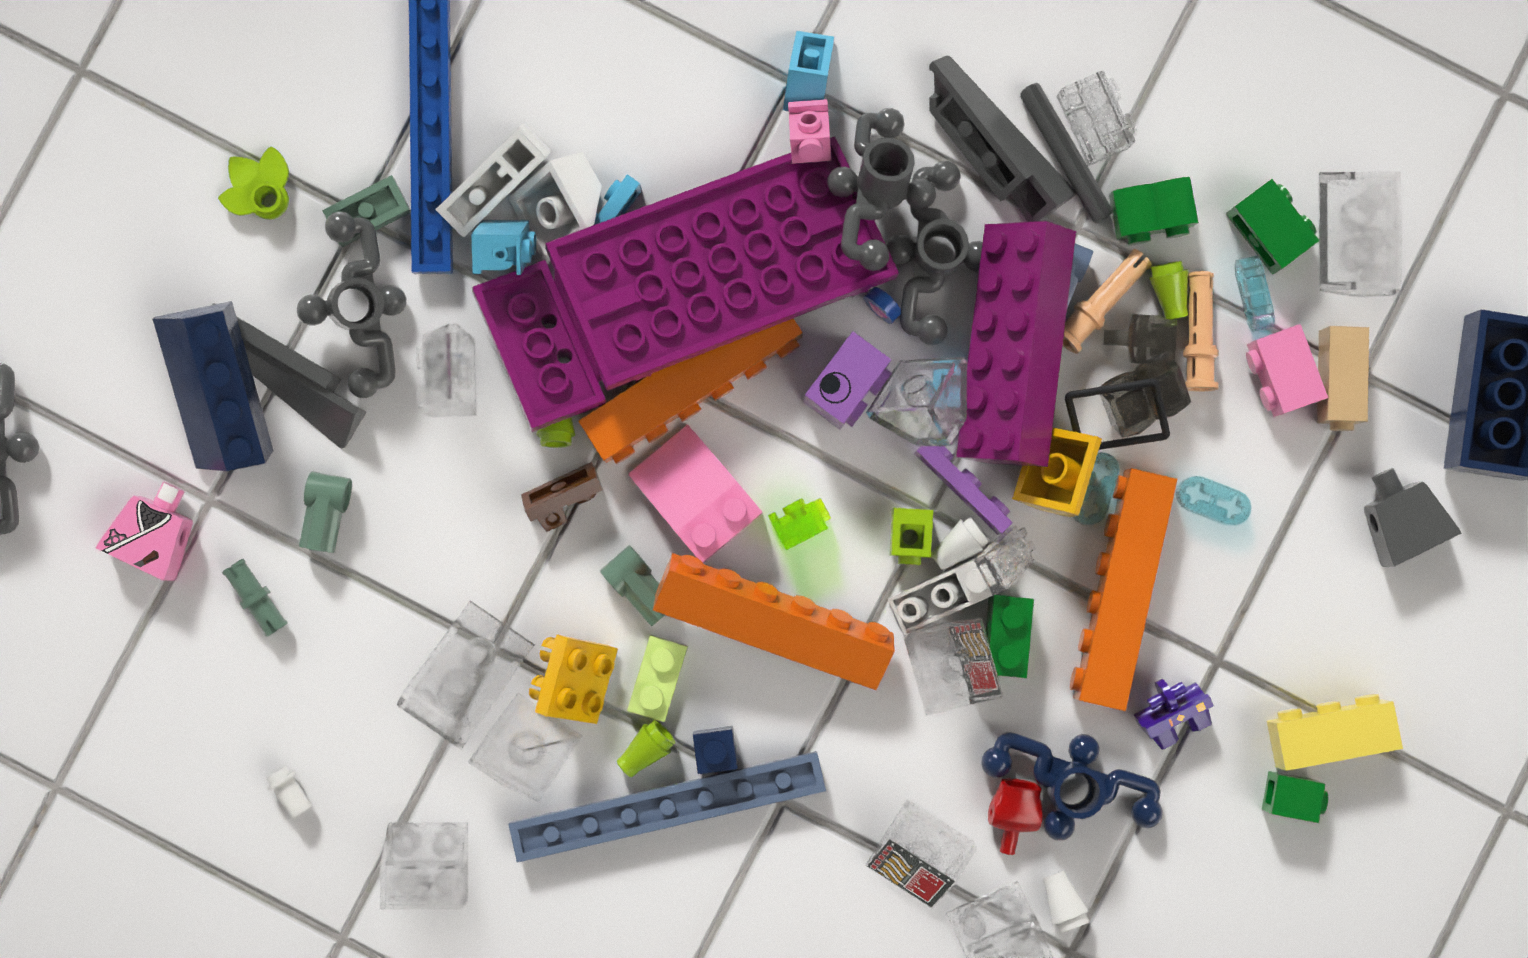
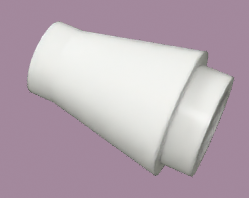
M971 516L966 521L961 519L937 548L931 552V556L939 567L946 571L949 567L984 551L983 546L989 543L990 539Z
M1065 870L1043 878L1052 925L1056 924L1060 933L1089 923L1086 914L1089 912V909L1069 881Z

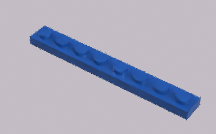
M409 0L412 273L453 274V227L435 210L452 194L450 0Z

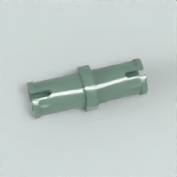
M243 558L231 565L232 567L225 569L222 574L226 576L242 600L239 603L244 610H249L264 631V635L268 637L288 624V622L282 617L269 598L268 594L271 592L267 586L262 587Z

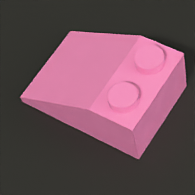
M688 424L628 473L672 529L703 563L763 514L760 508Z

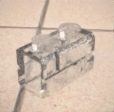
M1104 70L1064 86L1056 97L1087 166L1121 153L1135 143L1134 136L1137 135L1136 124L1129 113L1123 114L1118 100H1121L1119 86L1114 78H1107Z

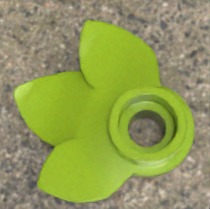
M270 146L263 153L259 163L244 157L233 156L229 158L228 174L233 187L227 189L218 197L221 204L229 212L239 216L255 213L263 219L272 220L283 215L289 205V196L284 188L289 177V168L282 154ZM275 195V204L271 207H265L264 199L266 196Z

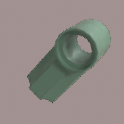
M314 471L310 472L304 489V505L307 507L299 547L335 553L342 513L346 512L351 498V478Z
M630 545L627 546L605 565L600 572L622 597L625 596L652 627L665 616L653 611L655 594L659 583L652 576V570Z

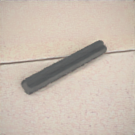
M1039 83L1027 86L1021 91L1020 97L1089 216L1095 223L1106 219L1113 213V209Z

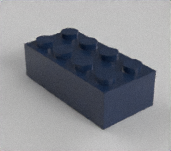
M1482 309L1464 316L1443 469L1518 481L1528 480L1527 316Z

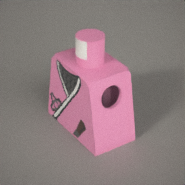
M163 482L154 501L146 497L134 495L98 542L96 549L163 581H175L193 525L192 519L175 512L185 491Z

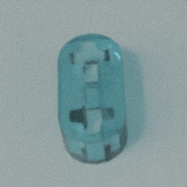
M1255 255L1236 260L1235 276L1249 328L1252 331H1258L1273 327L1275 324V314L1264 269L1259 257Z
M1098 453L1094 465L1099 464L1101 460L1105 461V468L1110 470V475L1102 477L1097 487L1093 485L1096 473L1092 471L1083 500L1085 502L1089 499L1091 491L1096 492L1093 505L1099 507L1098 513H1092L1088 518H1085L1084 510L1081 508L1079 516L1073 517L1075 521L1082 525L1099 523L1108 512L1120 470L1118 461L1108 453Z
M1201 476L1185 478L1176 489V499L1182 508L1223 525L1242 524L1251 514V502L1246 494ZM1199 484V492L1211 498L1209 502L1196 500L1192 504L1190 503L1191 496L1186 493V489ZM1235 498L1237 499L1236 506L1241 508L1240 514H1233L1228 518V510L1216 505L1217 501L1229 502Z

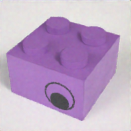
M852 331L807 391L803 403L839 430L842 429L845 423L853 427L868 406L863 399L869 392L876 396L892 374L887 370L891 359Z

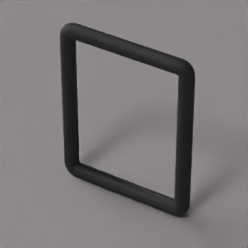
M1145 379L1068 392L1065 395V403L1072 431L1081 433L1073 399L1152 386L1162 433L1101 442L1099 450L1166 440L1170 436V430L1159 382L1156 379Z

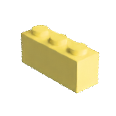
M1370 694L1355 697V704L1341 707L1340 701L1317 704V711L1302 714L1300 708L1277 712L1278 719L1267 721L1275 767L1288 771L1403 749L1394 702L1379 699V694Z

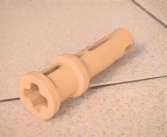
M1133 249L1128 257L1087 301L1082 300L1074 305V313L1065 321L1063 346L1066 349L1078 354L1082 350V342L1093 330H1100L1104 326L1105 314L1111 310L1145 271L1150 269L1152 263L1147 257L1135 268L1133 267L1143 255L1142 252Z
M1209 271L1188 273L1189 345L1185 346V350H1183V357L1187 359V381L1183 383V390L1194 392L1218 390V382L1214 381L1215 358L1219 356V350L1217 346L1213 345L1214 273Z

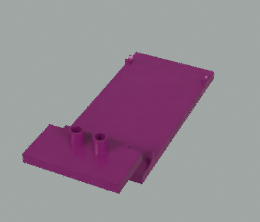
M836 137L830 138L831 161L792 164L790 152L545 243V249L554 267V279L546 260L526 266L521 275H517L516 270L473 286L472 293L531 432L604 405L606 399L598 383L599 381H603L607 391L633 380L637 382L669 366L851 296L853 298L860 293H867L870 288L896 279L899 272L890 253L888 263L878 271H870L865 269L859 261L845 256L841 249L845 214L851 205L856 204L858 193L854 192L849 197L840 198L833 195L828 188L827 179L832 170L837 167L850 168ZM860 219L857 245H862L866 241L874 239L885 244L875 220ZM551 323L555 325V327L546 328L543 325ZM560 358H568L570 362L564 364L558 360Z

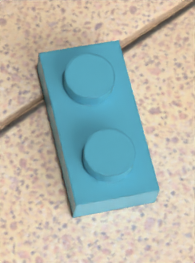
M628 174L622 182L615 180L604 196L607 203L599 214L596 212L594 225L626 214L642 192L640 183Z

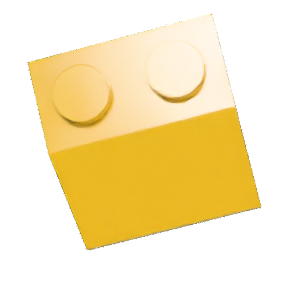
M1052 428L1048 467L1022 466L1012 499L1040 511L1069 518L1079 516L1102 438Z

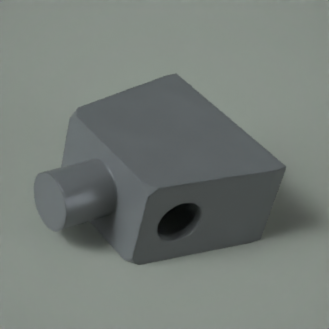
M1394 468L1385 470L1372 477L1381 498L1364 506V513L1382 567H1395L1462 534L1459 527L1423 481L1414 482L1403 487Z

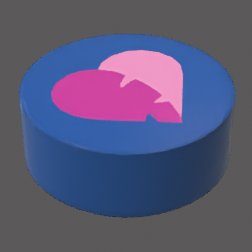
M873 287L863 297L866 305L888 324H892L901 315V308L896 301L878 287Z

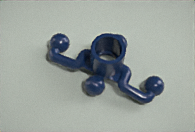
M1010 732L999 736L994 747L989 748L982 756V768L987 775L993 778L1004 777L1010 772L1013 762L1009 753L1010 748L1037 757L1033 772L1035 780L1043 787H1046L1049 800L1057 808L1050 812L1044 821L1045 832L1053 840L1063 841L1071 837L1075 831L1074 818L1085 819L1095 815L1103 805H1107L1115 799L1120 785L1145 793L1144 797L1138 799L1132 806L1131 815L1138 826L1152 828L1162 819L1163 811L1159 804L1161 791L1156 781L1122 769L1114 770L1107 775L1087 767V765L1096 761L1100 751L1098 742L1090 735H1077L1071 740L1068 752L1072 762L1054 757L1051 749L1042 742ZM1081 773L1088 783V792L1085 798L1075 804L1063 802L1060 797L1062 783L1071 774Z

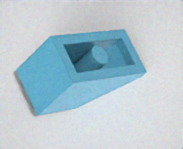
M796 31L788 70L783 111H789L788 102L824 100L834 43L833 36Z

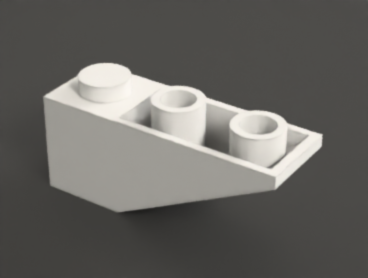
M1000 546L888 598V601L903 633L906 634L1003 592L1019 582L1003 546Z

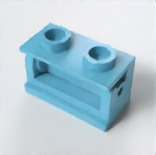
M482 220L471 234L473 274H481L483 270H506L512 265H516L517 275H521L527 263H531L532 255H536V232L529 231V220Z

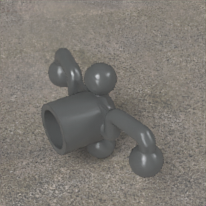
M885 108L878 114L866 113L858 118L854 149L862 157L859 175L857 176L848 167H837L831 171L827 179L830 192L837 197H849L854 192L858 193L856 204L851 205L845 214L841 249L845 256L859 261L865 269L870 271H878L888 263L889 251L882 241L876 239L868 240L862 245H857L860 219H881L887 210L897 207L903 200H906L912 208L918 210L926 209L933 204L936 198L935 187L930 181L915 179L910 182L915 164L914 154L906 144L894 139L901 134L905 126L903 115L894 108ZM871 128L876 129V132L884 138L870 143Z
M940 161L933 167L918 169L914 173L912 181L915 179H926L932 182L938 190L950 191L959 184L961 175L959 168L953 162ZM910 206L912 216L918 221L916 243L910 237L903 234H895L886 242V246L895 264H906L912 258L915 259L914 278L908 280L903 288L900 325L907 334L918 336L925 344L937 345L946 338L948 332L947 324L944 319L934 314L926 315L920 321H915L918 292L934 293L940 290L944 284L945 277L954 273L962 263L970 270L979 271L983 242L973 241L969 243L968 235L964 228L957 222L949 220L946 213L940 209L926 208L918 210ZM933 237L946 238L954 247V260L945 264L934 262L927 256L924 250L925 243Z
M338 211L332 213L325 222L327 235L336 242L344 243L352 239L355 233H360L364 260L350 262L343 268L341 272L342 282L331 289L326 301L318 295L310 294L304 296L297 305V315L303 323L311 326L321 324L329 316L337 326L349 330L351 340L361 347L377 346L380 373L375 374L373 370L368 368H358L348 378L350 392L358 398L366 399L373 396L377 389L388 387L395 379L396 370L392 341L385 332L381 331L379 319L382 313L387 316L400 314L406 307L407 298L403 290L395 285H388L379 289L374 284L373 273L380 265V254L374 225L365 218H353L346 212ZM357 289L366 296L369 303L368 311L361 320L352 322L346 320L341 315L338 308V298L344 290Z
M0 363V496L3 519H0V535L13 532L19 524L17 490L13 481L6 477V460L10 456L13 460L20 463L30 462L38 455L40 448L38 440L30 433H16L9 440L5 436L4 419L11 414L14 407L15 375L12 368L3 363Z

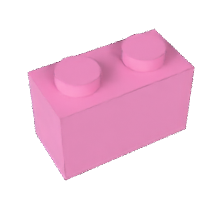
M1301 324L1247 344L1249 349L1246 352L1247 363L1252 373L1258 374L1263 387L1260 389L1262 403L1266 410L1272 411L1274 417L1328 398Z

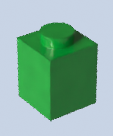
M1268 771L1262 810L1273 815L1319 823L1320 814L1323 815L1328 806V792L1324 791L1326 784L1313 779Z

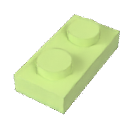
M650 635L627 711L658 721H666L688 646Z

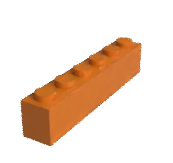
M793 318L652 373L651 376H647L578 422L603 461L608 463L613 459L615 464H618L636 452L633 446L646 438L651 443L669 431L666 427L668 423L678 417L684 422L702 410L699 404L712 396L716 401L730 393L734 389L732 382L743 375L749 380L767 368L764 362L774 355L778 354L782 359L798 349L800 345L797 341L802 338L803 332Z
M1133 468L1124 470L1123 476L1118 475L1112 495L1113 498L1118 499L1114 514L1109 513L1104 528V536L1109 537L1106 552H1100L1095 569V574L1100 575L1097 591H1091L1087 604V613L1092 614L1089 629L1083 628L1078 644V651L1083 652L1080 668L1074 667L1070 679L1069 688L1074 691V699L1126 711L1178 480L1176 478Z
M674 553L671 554L655 594L653 611L873 690H877L895 652L894 633L879 623L859 621L843 610H829L816 605L807 597L800 595L793 597L779 592L771 584L765 582L755 583L743 579L738 573L730 569L722 568L719 570L710 567L691 555L680 556Z

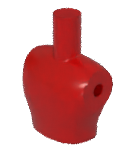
M1001 779L988 809L989 824L1004 830L1000 846L1001 853L1014 855L1019 833L1035 832L1040 829L1042 824V788L1038 784L1021 779Z

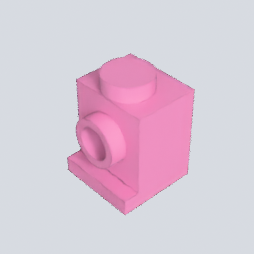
M827 99L788 102L792 164L831 161Z

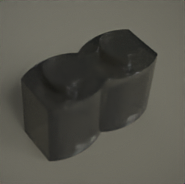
M1168 353L1149 358L1138 365L1133 371L1117 375L1101 385L1107 386L1138 380L1156 379L1160 385L1167 417L1178 414L1191 403L1181 368ZM1152 386L1100 394L1109 422L1122 438L1142 433L1159 419Z

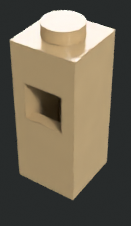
M1328 326L1319 331L1318 372L1328 398L1317 402V423L1330 424L1331 431H1354V425L1368 422L1369 327Z

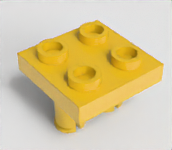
M556 634V638H546L541 646L552 649V652L540 650L539 653L541 660L549 662L545 676L537 675L531 681L532 685L541 687V690L529 688V696L534 700H538L535 713L547 717L597 724L604 705V697L609 679L614 669L618 648Z

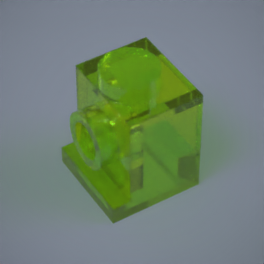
M801 498L782 508L785 516L778 518L775 512L768 515L786 551L827 530L828 527L825 521L831 519L821 498L808 504Z

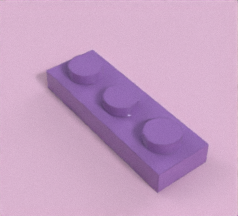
M926 440L914 452L997 535L1002 534L1013 523L1007 517L1010 510L994 495L988 499L978 489L982 483L968 469L965 468L962 472L950 462L954 456L939 441L932 444L929 440Z

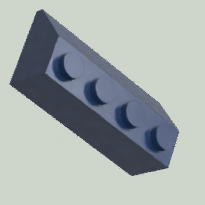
M232 301L153 317L152 320L196 469L231 471L265 464L274 450Z

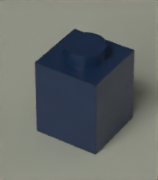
M733 726L693 732L697 774L738 768Z

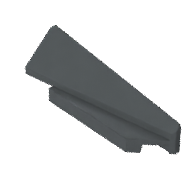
M946 55L931 62L929 71L934 73V94L929 97V111L1000 202L1012 194L1027 222H1037L1044 220L1076 195L1074 188L950 56Z
M237 317L252 375L339 448H345L367 412L334 393L342 379Z

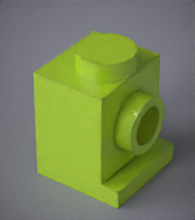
M891 509L889 556H898V564L921 565V557L931 558L933 510ZM906 530H913L917 535V540L913 545H908L903 541V533Z

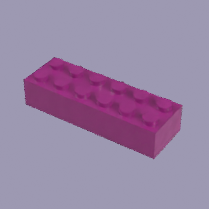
M1049 221L985 224L956 457L988 464L1048 467L1076 231Z

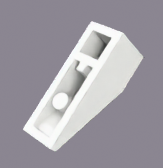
M523 123L435 210L464 238L549 155L551 150Z

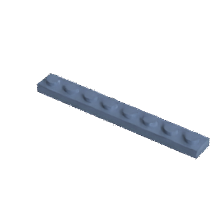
M815 751L516 820L508 825L518 863L825 792L826 788L818 754Z

